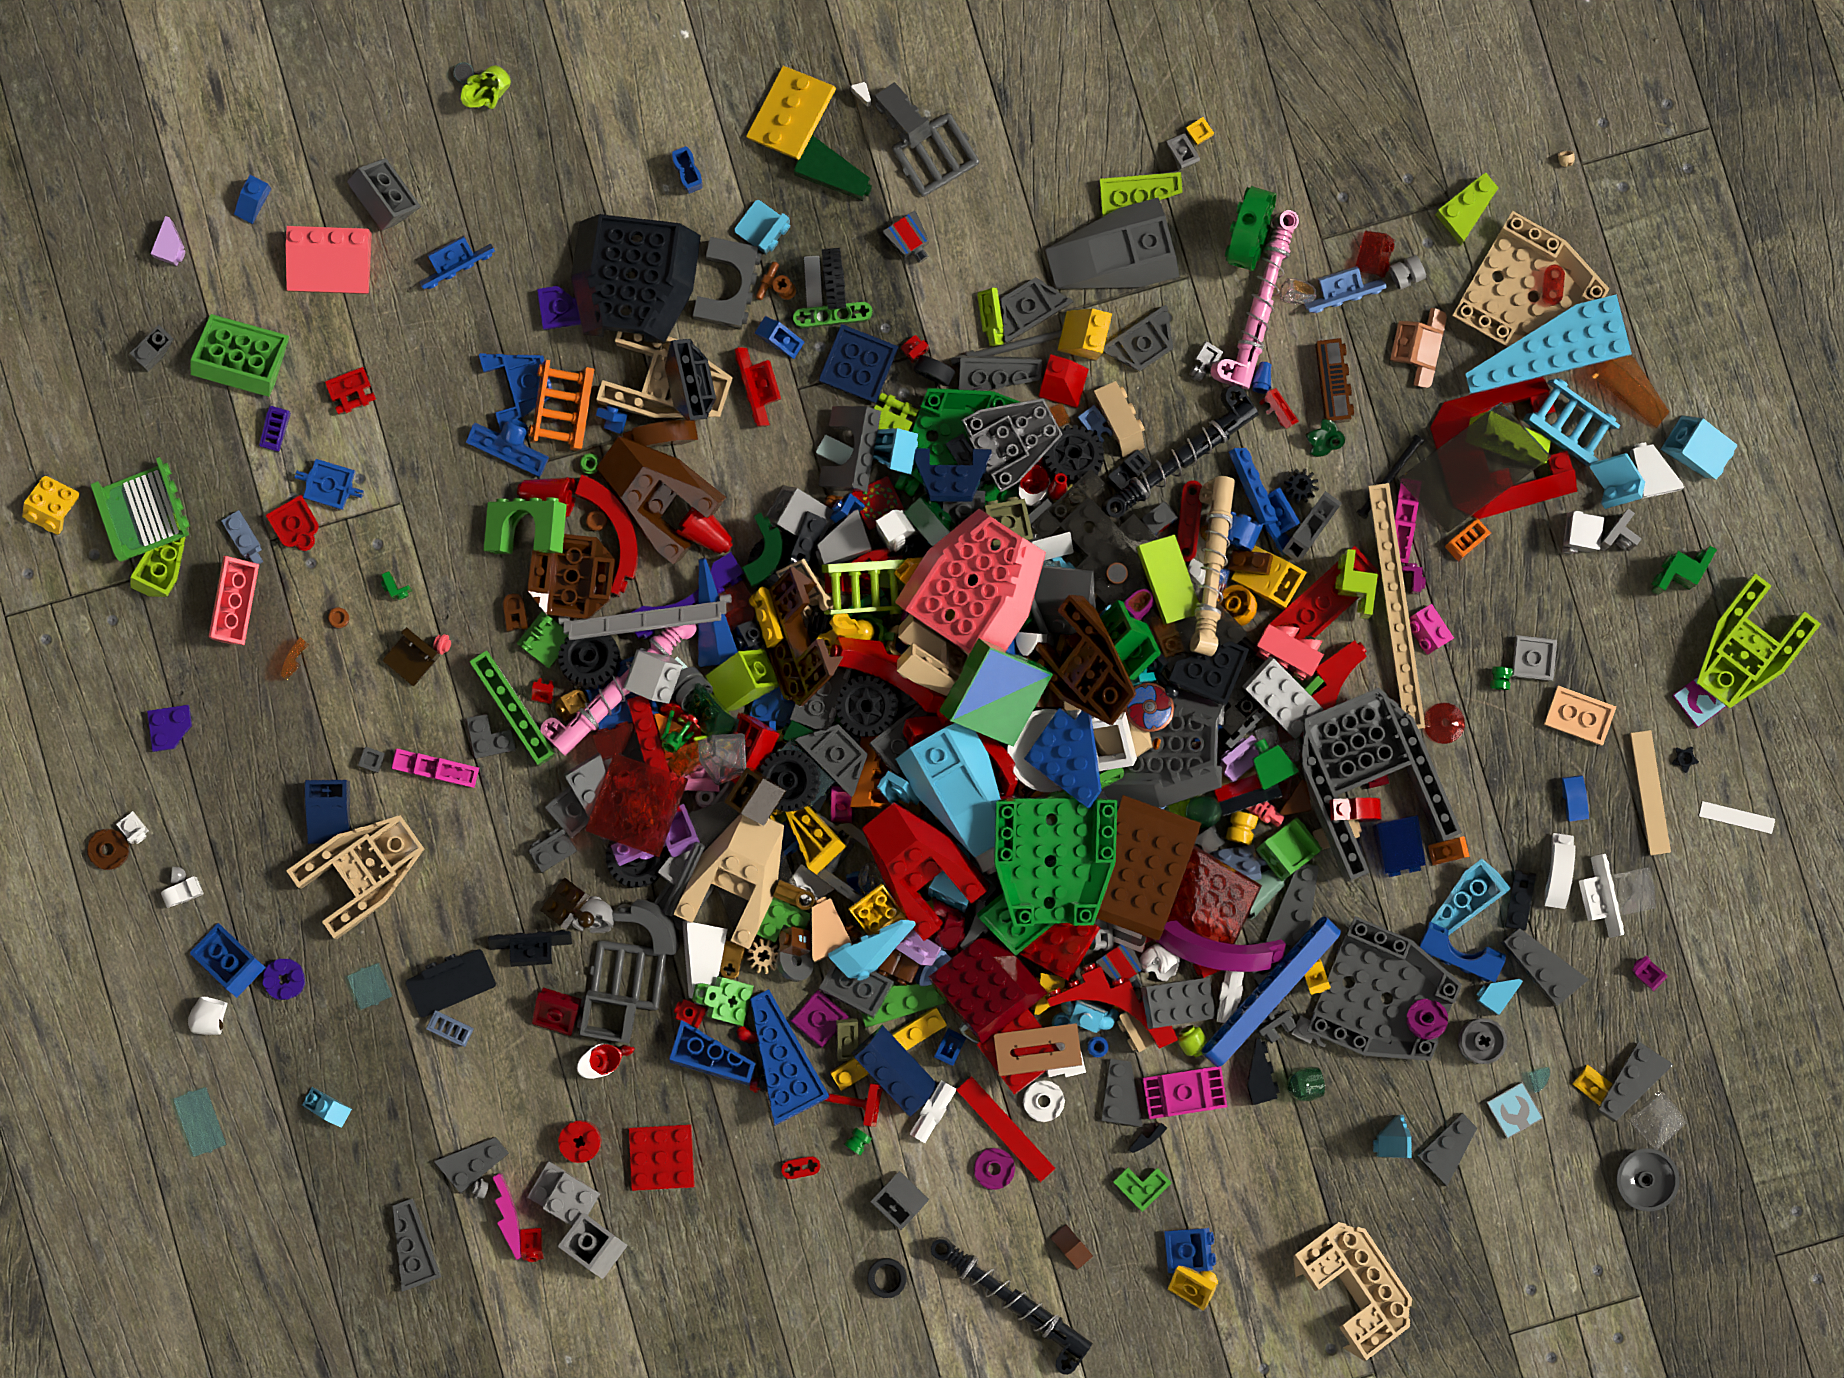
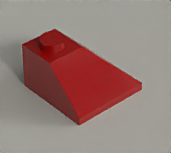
M1050 354L1038 397L1078 408L1089 369L1072 360Z

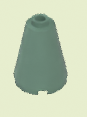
M1272 869L1262 872V879L1233 883L1226 887V889L1230 890L1227 896L1232 906L1238 913L1242 911L1245 914L1242 917L1245 920L1251 921L1284 887V881L1281 882Z

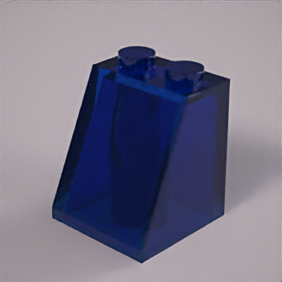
M1418 815L1372 826L1383 875L1388 874L1389 877L1401 875L1403 870H1409V873L1421 871V867L1426 865Z

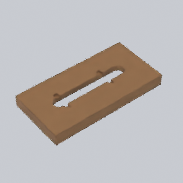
M1077 1023L994 1034L999 1077L1083 1066ZM1063 1043L1065 1045V1049L1062 1051L1018 1057L1010 1055V1051L1017 1048Z

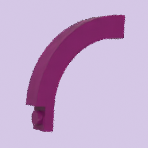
M1176 920L1166 922L1159 941L1156 940L1163 948L1189 962L1213 969L1237 972L1270 969L1271 963L1279 962L1283 959L1286 945L1281 939L1254 945H1235L1217 942L1189 931Z

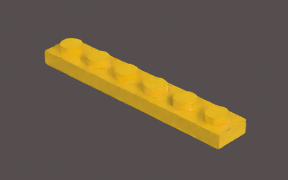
M935 1006L893 1032L892 1035L908 1050L944 1028L947 1024ZM855 1058L830 1072L841 1091L869 1074Z

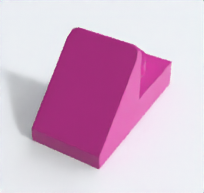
M832 786L831 822L852 823V807H850L852 797L841 786Z

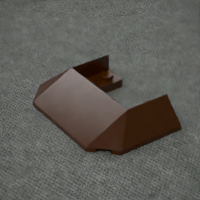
M790 567L768 590L784 639L773 648H767L765 642L764 645L783 698L794 701L798 706H804L833 676L843 656L830 657L823 639H816L811 643L801 612L810 603L808 593L817 583L795 567Z

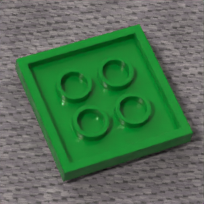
M1003 892L977 913L978 918L1015 956L1055 924L1046 923L1027 927H1013ZM1046 897L1044 906L1048 908L1053 903Z

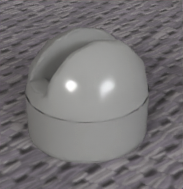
M172 867L171 883L178 884L183 882L186 877L185 871L180 867Z

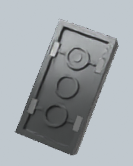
M838 666L833 676L804 706L795 705L790 721L793 720L815 731L832 727L838 713V709H836V704H838L837 696H840L839 692L841 688H844V684L850 681L854 669Z

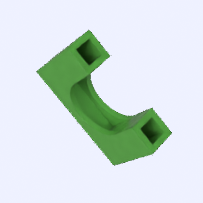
M551 497L546 498V501H542L540 498H530L529 501L513 498V501L509 502L508 499L499 498L496 502H488L484 551L494 554H512L516 525L523 516L530 513L535 521L533 550L542 553H562L567 504L559 502L558 498Z

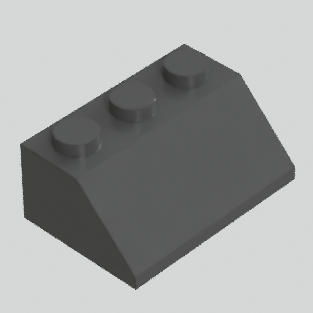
M386 158L358 168L347 181L382 231L397 225L421 207Z

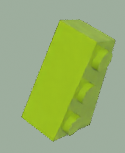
M1486 172L1438 209L1435 214L1460 246L1498 190V186Z

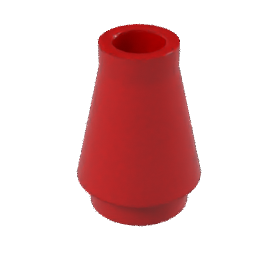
M1058 473L1048 486V494L1052 499L1061 500L1068 493L1067 477L1063 473Z

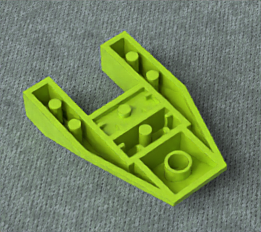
M1756 573L1749 577L1718 620L1696 682L1728 708H1731L1784 673L1821 625V623L1804 611L1798 615L1777 642L1751 622L1747 617L1771 588V585Z

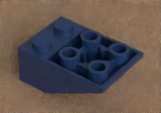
M305 780L308 844H325L337 834L350 831V781Z

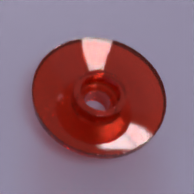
M1439 703L1432 706L1424 717L1425 732L1437 743L1448 744L1456 741L1462 735L1465 728V719L1458 707L1450 703ZM1443 719H1447L1449 721L1448 726L1442 725Z

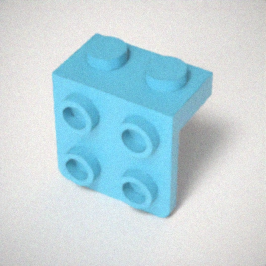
M756 200L735 227V233L752 246H757L759 251L767 255L769 250L772 252L775 249L781 234L785 235L791 226L789 225L790 219L783 213L782 215L778 214L762 201Z

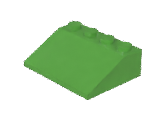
M211 314L191 358V375L270 397L278 377L289 336Z

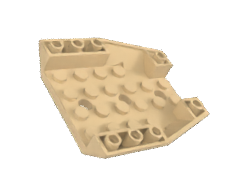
M1512 211L1452 316L1502 345L1509 347L1574 305L1604 298L1609 291V287L1566 240ZM1494 272H1500L1503 275L1501 282L1493 280L1492 274ZM1528 293H1537L1538 301H1529Z

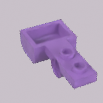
M680 805V812L663 817L660 814L655 816L658 822L657 826L611 845L619 866L639 857L641 859H650L657 854L658 849L667 846L672 857H677L690 851L694 843L699 842V839L685 805Z

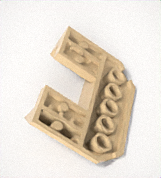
M1338 1222L1293 1255L1295 1276L1298 1277L1304 1274L1314 1291L1321 1289L1335 1277L1339 1276L1361 1310L1339 1326L1349 1341L1343 1348L1363 1361L1368 1360L1410 1327L1409 1308L1412 1306V1298L1366 1229L1355 1228Z

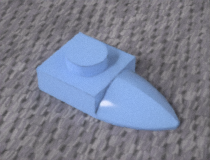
M943 949L940 950L932 966L926 965L920 977V986L931 985L932 983L928 976L952 959Z

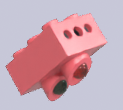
M1283 623L1281 626L1276 627L1269 624L1253 650L1257 652L1256 656L1264 661L1270 656L1273 657L1285 670L1293 672L1292 676L1300 681L1311 678L1324 655L1317 651L1322 641L1315 640L1310 635L1304 639H1295L1294 637L1299 628L1292 627L1289 623Z

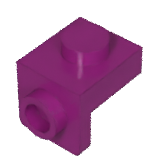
M1405 563V566H1402V573H1412L1411 594H1420L1422 589H1425L1426 578L1422 577L1423 567H1417L1416 563Z
M1647 955L1643 959H1638L1632 969L1635 977L1653 992L1668 977L1666 973L1651 962Z

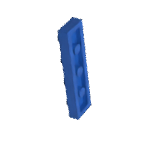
M1247 448L1232 449L1229 451V454L1260 525L1277 522L1275 509L1270 503L1267 491L1263 487L1250 452Z

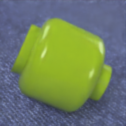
M1193 1025L1183 1028L1179 1032L1178 1043L1184 1054L1187 1056L1194 1055V1057L1203 1055L1202 1049L1208 1040L1202 1029Z

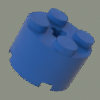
M1231 511L1233 523L1232 528L1228 531V540L1236 548L1251 552L1263 525L1256 521L1250 522L1252 518L1247 515L1240 514L1238 517L1236 513Z

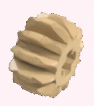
M760 939V947H758L757 943L753 942L752 945L756 950H747L749 953L754 954V956L747 957V961L755 960L750 967L754 968L758 964L756 972L760 973L762 967H764L765 974H768V966L772 970H776L772 963H776L775 956H778V952L774 953V950L779 946L776 944L770 948L772 944L770 940L764 946V940ZM768 951L767 955H770V959H765L764 962H761V957H758L759 953Z

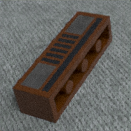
M1341 338L1317 341L1315 349L1324 419L1332 420L1335 423L1350 422L1351 416H1354V406L1349 402L1352 390L1351 384H1347L1346 376H1349L1348 363H1344V356L1347 355L1346 344H1342Z

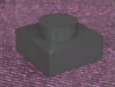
M365 746L358 766L379 773L385 753Z

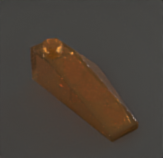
M1629 355L1605 361L1593 375L1595 380L1655 428L1668 415L1669 410L1633 356Z

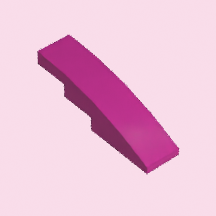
M1401 476L1394 519L1400 560L1402 563H1408L1415 531L1422 480Z
M397 748L395 749L390 768L475 788L479 771L478 767Z
M502 1173L493 1177L502 1195L495 1202L504 1217L503 1220L497 1223L517 1260L522 1257L518 1215L510 1190Z

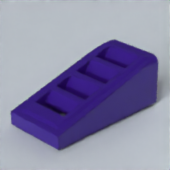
M269 406L259 444L260 447L280 452L291 415L290 411ZM277 414L283 416V419L274 418L273 416ZM271 423L281 424V427L271 426ZM269 430H272L275 432H279V435H272L268 432ZM270 438L273 440H277V443L273 444L270 442H266V439Z

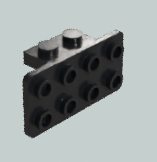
M481 949L463 956H456V954L444 958L445 962L438 965L437 962L426 965V970L422 971L421 974L406 980L407 988L420 1017L429 1016L435 1010H443L496 986V981Z

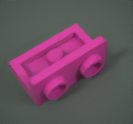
M1432 604L1409 618L1411 632L1427 655L1454 639Z

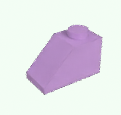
M165 216L151 255L156 259L177 266L185 256L184 245L173 221Z

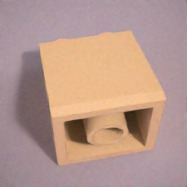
M826 897L816 900L814 902L815 906L812 907V958L814 962L828 957V953L850 942L852 945L831 898L827 900Z

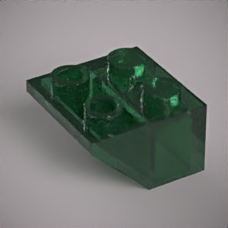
M700 683L696 684L688 714L695 716L701 731L710 740L731 734L735 718L711 691Z

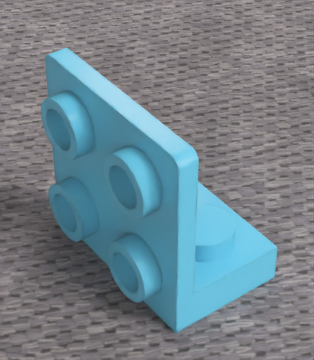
M1624 453L1591 463V470L1604 488L1601 504L1605 509L1642 498L1645 481L1628 454Z

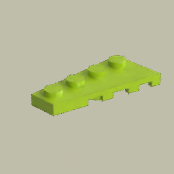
M1181 172L1099 179L1102 217L1121 207L1158 197L1159 200H1163L1183 193Z

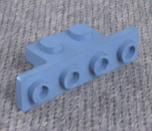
M1356 266L1318 278L1323 298L1304 303L1308 312L1318 313L1323 311L1325 307H1337L1342 305L1344 301L1359 300L1363 295L1369 293L1372 295L1378 294L1387 287L1382 279L1363 284L1359 268Z

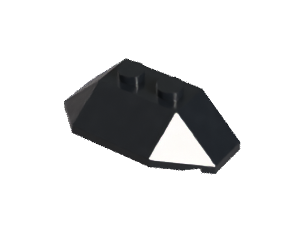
M691 339L672 340L669 345L665 371L673 407L687 421L707 419L716 400L708 359L693 344Z

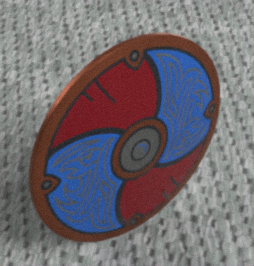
M1143 683L1135 686L1136 695L1125 709L1128 720L1134 727L1145 732H1155L1163 729L1170 722L1174 713L1172 698L1167 696L1163 687L1154 683Z

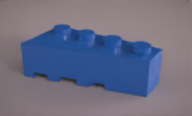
M681 1020L669 1059L670 1063L750 1086L756 1067L753 1061Z

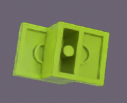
M1347 549L1339 556L1338 569H1341V573L1336 577L1335 589H1338V595L1361 598L1358 601L1357 613H1360L1361 619H1369L1373 615L1378 574L1353 571L1356 550Z

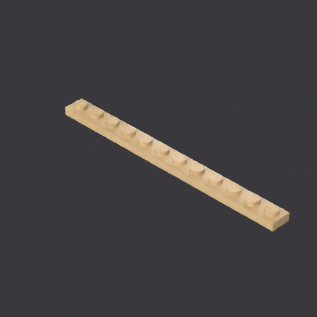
M1389 483L1368 486L1400 707L1414 718L1418 729L1425 728Z

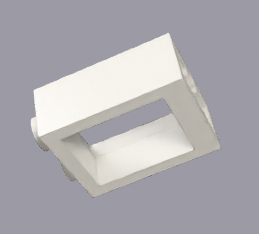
M1123 712L1113 725H1109L1091 716L1093 729L1113 725L1119 726L1125 751L1124 753L1100 757L1097 754L1099 771L1133 766L1137 757L1126 712Z

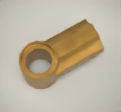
M779 880L773 897L795 905L802 910L810 909L815 902V896L811 891L804 890L782 880ZM806 894L810 896L811 903L809 905H802L799 900L801 895Z

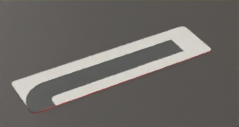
M1112 924L1113 942L1138 952H1143L1147 939L1146 936Z

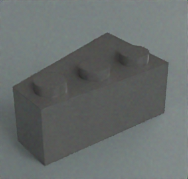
M895 82L875 95V107L880 114L884 113L888 117L886 120L893 130L895 128L900 133L898 136L904 145L908 143L912 149L931 136L929 120L925 116L921 117L917 112L919 111L917 106H913L910 103L908 96Z

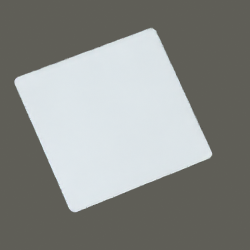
M1070 532L1032 542L1046 552L1044 561L1074 552Z

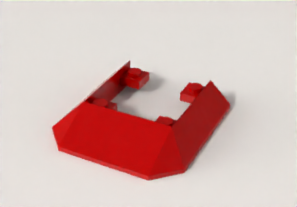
M1544 377L1478 392L1443 403L1430 430L1453 506L1475 518L1483 519L1577 492L1575 469L1572 467L1568 451L1548 456L1547 460L1551 476L1514 486L1509 467L1490 472L1483 447L1466 442L1470 418L1480 413L1527 400L1530 401L1533 413H1538L1551 391ZM1554 404L1551 406L1546 415L1556 412Z

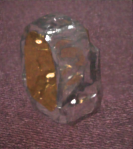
M1287 278L1280 289V300L1292 304L1310 303L1316 298V289L1306 281Z

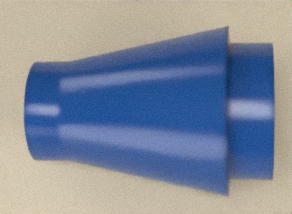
M1260 362L1251 383L1253 391L1266 394L1271 389L1272 364Z

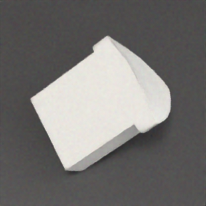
M1018 632L1015 637L1017 647L1022 655L1028 656L1037 645V642H1047V634Z

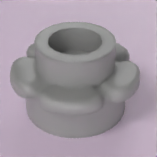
M480 1179L479 1182H474L472 1193L475 1194L474 1197L476 1199L477 1197H485L489 1183L483 1181V1179Z

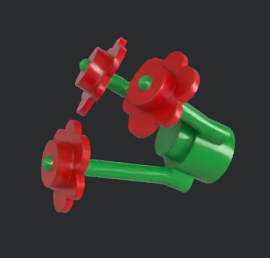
M666 703L661 706L660 710L668 716L664 733L660 738L663 741L662 746L666 751L670 753L679 752L680 748L689 739L694 743L700 741H694L693 739L694 737L702 736L700 726L697 724L698 720L695 716L691 714L685 715L681 707L675 703ZM673 717H681L686 723L679 733L676 731L669 733Z

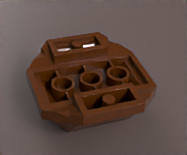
M564 534L562 553H542L532 550L528 592L546 615L589 619L611 599L615 559L597 537ZM570 572H576L578 578L574 582H569L567 575Z

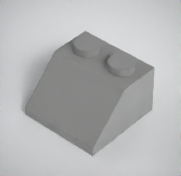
M637 650L623 688L647 699L669 704L683 665L671 656Z

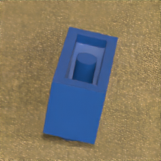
M249 175L240 192L234 215L253 224L271 191L269 184Z
M767 316L763 318L755 331V334L766 343L793 359L804 344L802 339L782 323Z

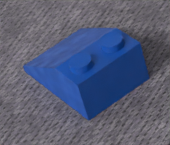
M219 923L190 952L236 998L266 968Z

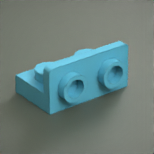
M890 771L881 778L877 789L890 804L900 799L907 804L911 802L918 805L920 802L910 784Z

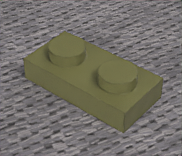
M857 1018L836 1020L837 1060L850 1061L855 1058L852 1052L858 1047Z

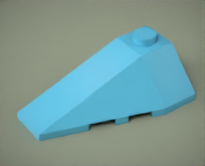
M1481 859L1463 873L1431 922L1448 929V935H1450L1511 888L1493 867Z
M900 920L879 929V934L861 937L862 941L851 945L849 942L828 953V956L848 978L864 980L869 977L870 973L877 970L916 925L915 921Z
M1396 1115L1377 1135V1140H1373V1152H1377V1157L1412 1158L1411 1134L1409 1128H1407L1406 1121H1404V1115Z

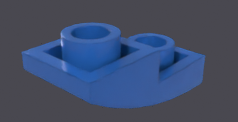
M1577 775L1562 778L1563 798L1566 800V819L1569 822L1589 819L1583 776Z

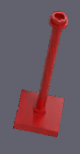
M760 1078L751 1079L750 1091L758 1093L760 1088L757 1086ZM870 1084L868 1098L865 1097V1100L829 1094V1098L824 1101L862 1107L865 1110L863 1125L876 1127L883 1088L881 1085Z

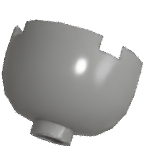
M591 896L580 909L582 912L588 911L594 916V923L589 927L591 929L590 933L611 931V927L613 928L614 924L611 906L600 897ZM575 917L572 921L573 927L583 931V927L578 923V918Z

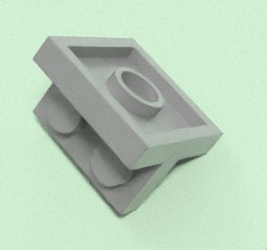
M1629 508L1620 515L1601 540V550L1605 551L1615 540L1617 541L1616 544L1624 550L1633 549L1641 541L1639 536L1625 527L1635 514Z

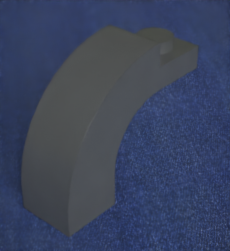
M1325 491L1282 552L1299 563L1342 503Z
M637 899L632 905H619L612 912L613 921L637 922L645 926L653 938L654 954L674 955L680 948L679 934L674 921L670 916L664 914L663 909L658 905L646 900Z

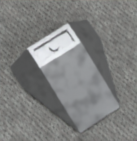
M1044 398L981 409L962 419L966 434L973 448L992 449V457L987 463L986 471L1000 492L1020 482L1063 435Z

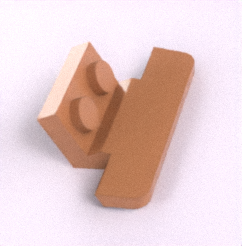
M1430 308L1427 325L1411 321L1398 322L1390 358L1393 362L1410 363L1417 366L1413 385L1422 388H1428L1432 385L1447 319L1445 312L1436 308Z

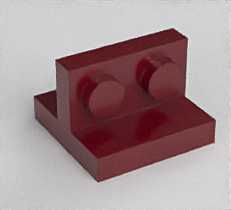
M543 987L536 999L532 1024L571 1036L582 999Z

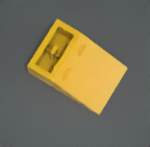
M1254 546L1253 550L1251 551V552L1270 553V552H1268V551H1266V550H1263V549H1261V548H1259V547H1257V546ZM1272 554L1273 560L1269 575L1237 572L1233 574L1231 580L1285 610L1307 572Z
M880 884L849 908L868 936L879 934V929L895 922L907 920L883 884Z

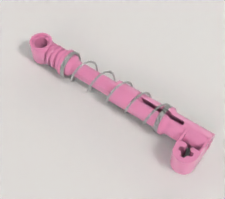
M1291 210L1278 213L1273 218L1274 230L1272 231L1271 240L1264 249L1269 257L1262 258L1267 261L1263 276H1257V278L1262 279L1259 293L1251 294L1254 298L1250 312H1246L1249 316L1245 330L1241 331L1243 333L1242 340L1238 341L1237 347L1239 351L1236 361L1224 359L1215 362L1211 366V376L1219 382L1231 386H1239L1242 389L1250 388L1258 356L1264 348L1262 343L1264 334L1269 330V316L1274 312V301L1271 300V297L1279 294V289L1275 285L1276 279L1285 274L1284 270L1280 267L1281 261L1289 258L1290 250L1288 244L1291 242L1289 239L1292 238L1291 234H1293L1294 229L1299 223L1297 214ZM1284 217L1288 220V226L1283 223ZM1279 269L1283 272L1281 276H1278ZM1274 287L1278 291L1276 294H1272ZM1233 369V373L1228 372L1224 374V371Z
M696 625L665 628V632H661L662 635L659 634L650 638L651 647L648 650L640 648V650L670 656L673 650L672 646L676 647V642H681L680 638L682 640L688 639L695 634ZM627 662L629 669L620 678L613 675V680L603 690L599 689V694L590 703H585L584 709H578L576 717L566 727L556 718H549L543 722L541 733L564 756L590 731H595L599 727L598 723L606 715H611V710L620 701H625V696L630 691L623 687L630 670L629 664L632 665L631 662Z

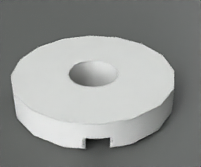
M1043 1080L1035 1082L1028 1087L1024 1094L1023 1103L1030 1117L1036 1121L1047 1122L1060 1115L1064 1108L1065 1099L1059 1086L1053 1082ZM1041 1095L1049 1097L1050 1104L1047 1107H1041L1038 1104V1098Z

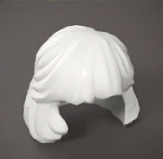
M1155 944L1150 946L1141 955L1139 962L1145 973L1155 972L1158 980L1168 981L1170 977L1176 975L1180 958L1161 945Z

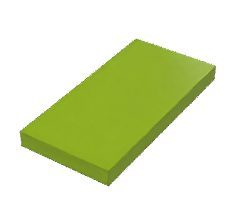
M1175 535L1137 546L1136 548L1163 624L1166 625L1195 616V609L1200 607L1196 605L1199 601Z

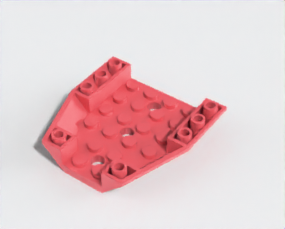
M978 509L927 551L895 603L969 654L978 638L997 645L1006 651L1029 617L1046 552L981 509ZM994 540H1000V548L993 551L991 543ZM971 575H977L978 582L974 586H970L968 583ZM954 610V619L947 621L945 617L947 611Z

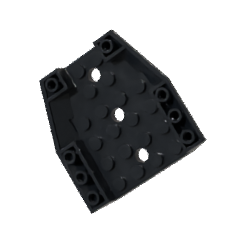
M598 214L580 221L571 278L583 335L604 337V331L610 330L644 334L645 342L665 344L694 289L701 235L683 224L604 214ZM635 235H640L643 239L640 242H634L631 238ZM633 271L637 273V276L630 279L626 274ZM629 308L632 312L630 315H622L621 310Z

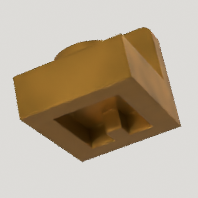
M578 688L557 700L555 703L556 712L566 721L576 714L578 709H584L585 703L590 702L582 689Z

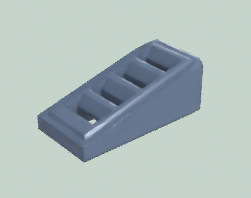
M435 1010L426 1029L465 1047L474 1028ZM438 1018H443L438 1029H435ZM446 1021H449L450 1024L446 1032H442ZM454 1025H458L454 1035L450 1036ZM462 1028L466 1029L461 1040L457 1039Z

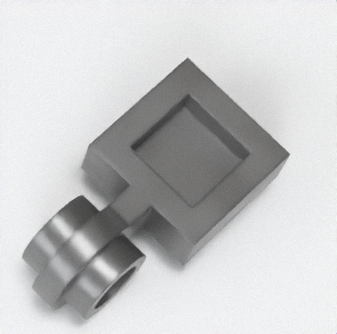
M1204 341L1194 358L1200 362V365L1195 364L1189 373L1192 376L1191 378L1195 381H1201L1206 374L1205 366L1211 369L1212 364L1219 360L1223 351Z

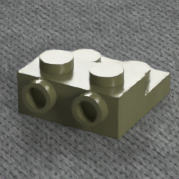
M1011 497L1002 503H998V500L989 501L982 508V511L1028 541L1033 539L1025 498L1018 500V497ZM997 539L991 545L992 547L1001 546V542Z

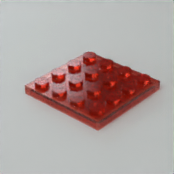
M614 753L585 831L660 857L688 779Z
M1194 845L1167 922L1176 920L1183 927L1199 936L1217 942L1235 944L1262 885Z

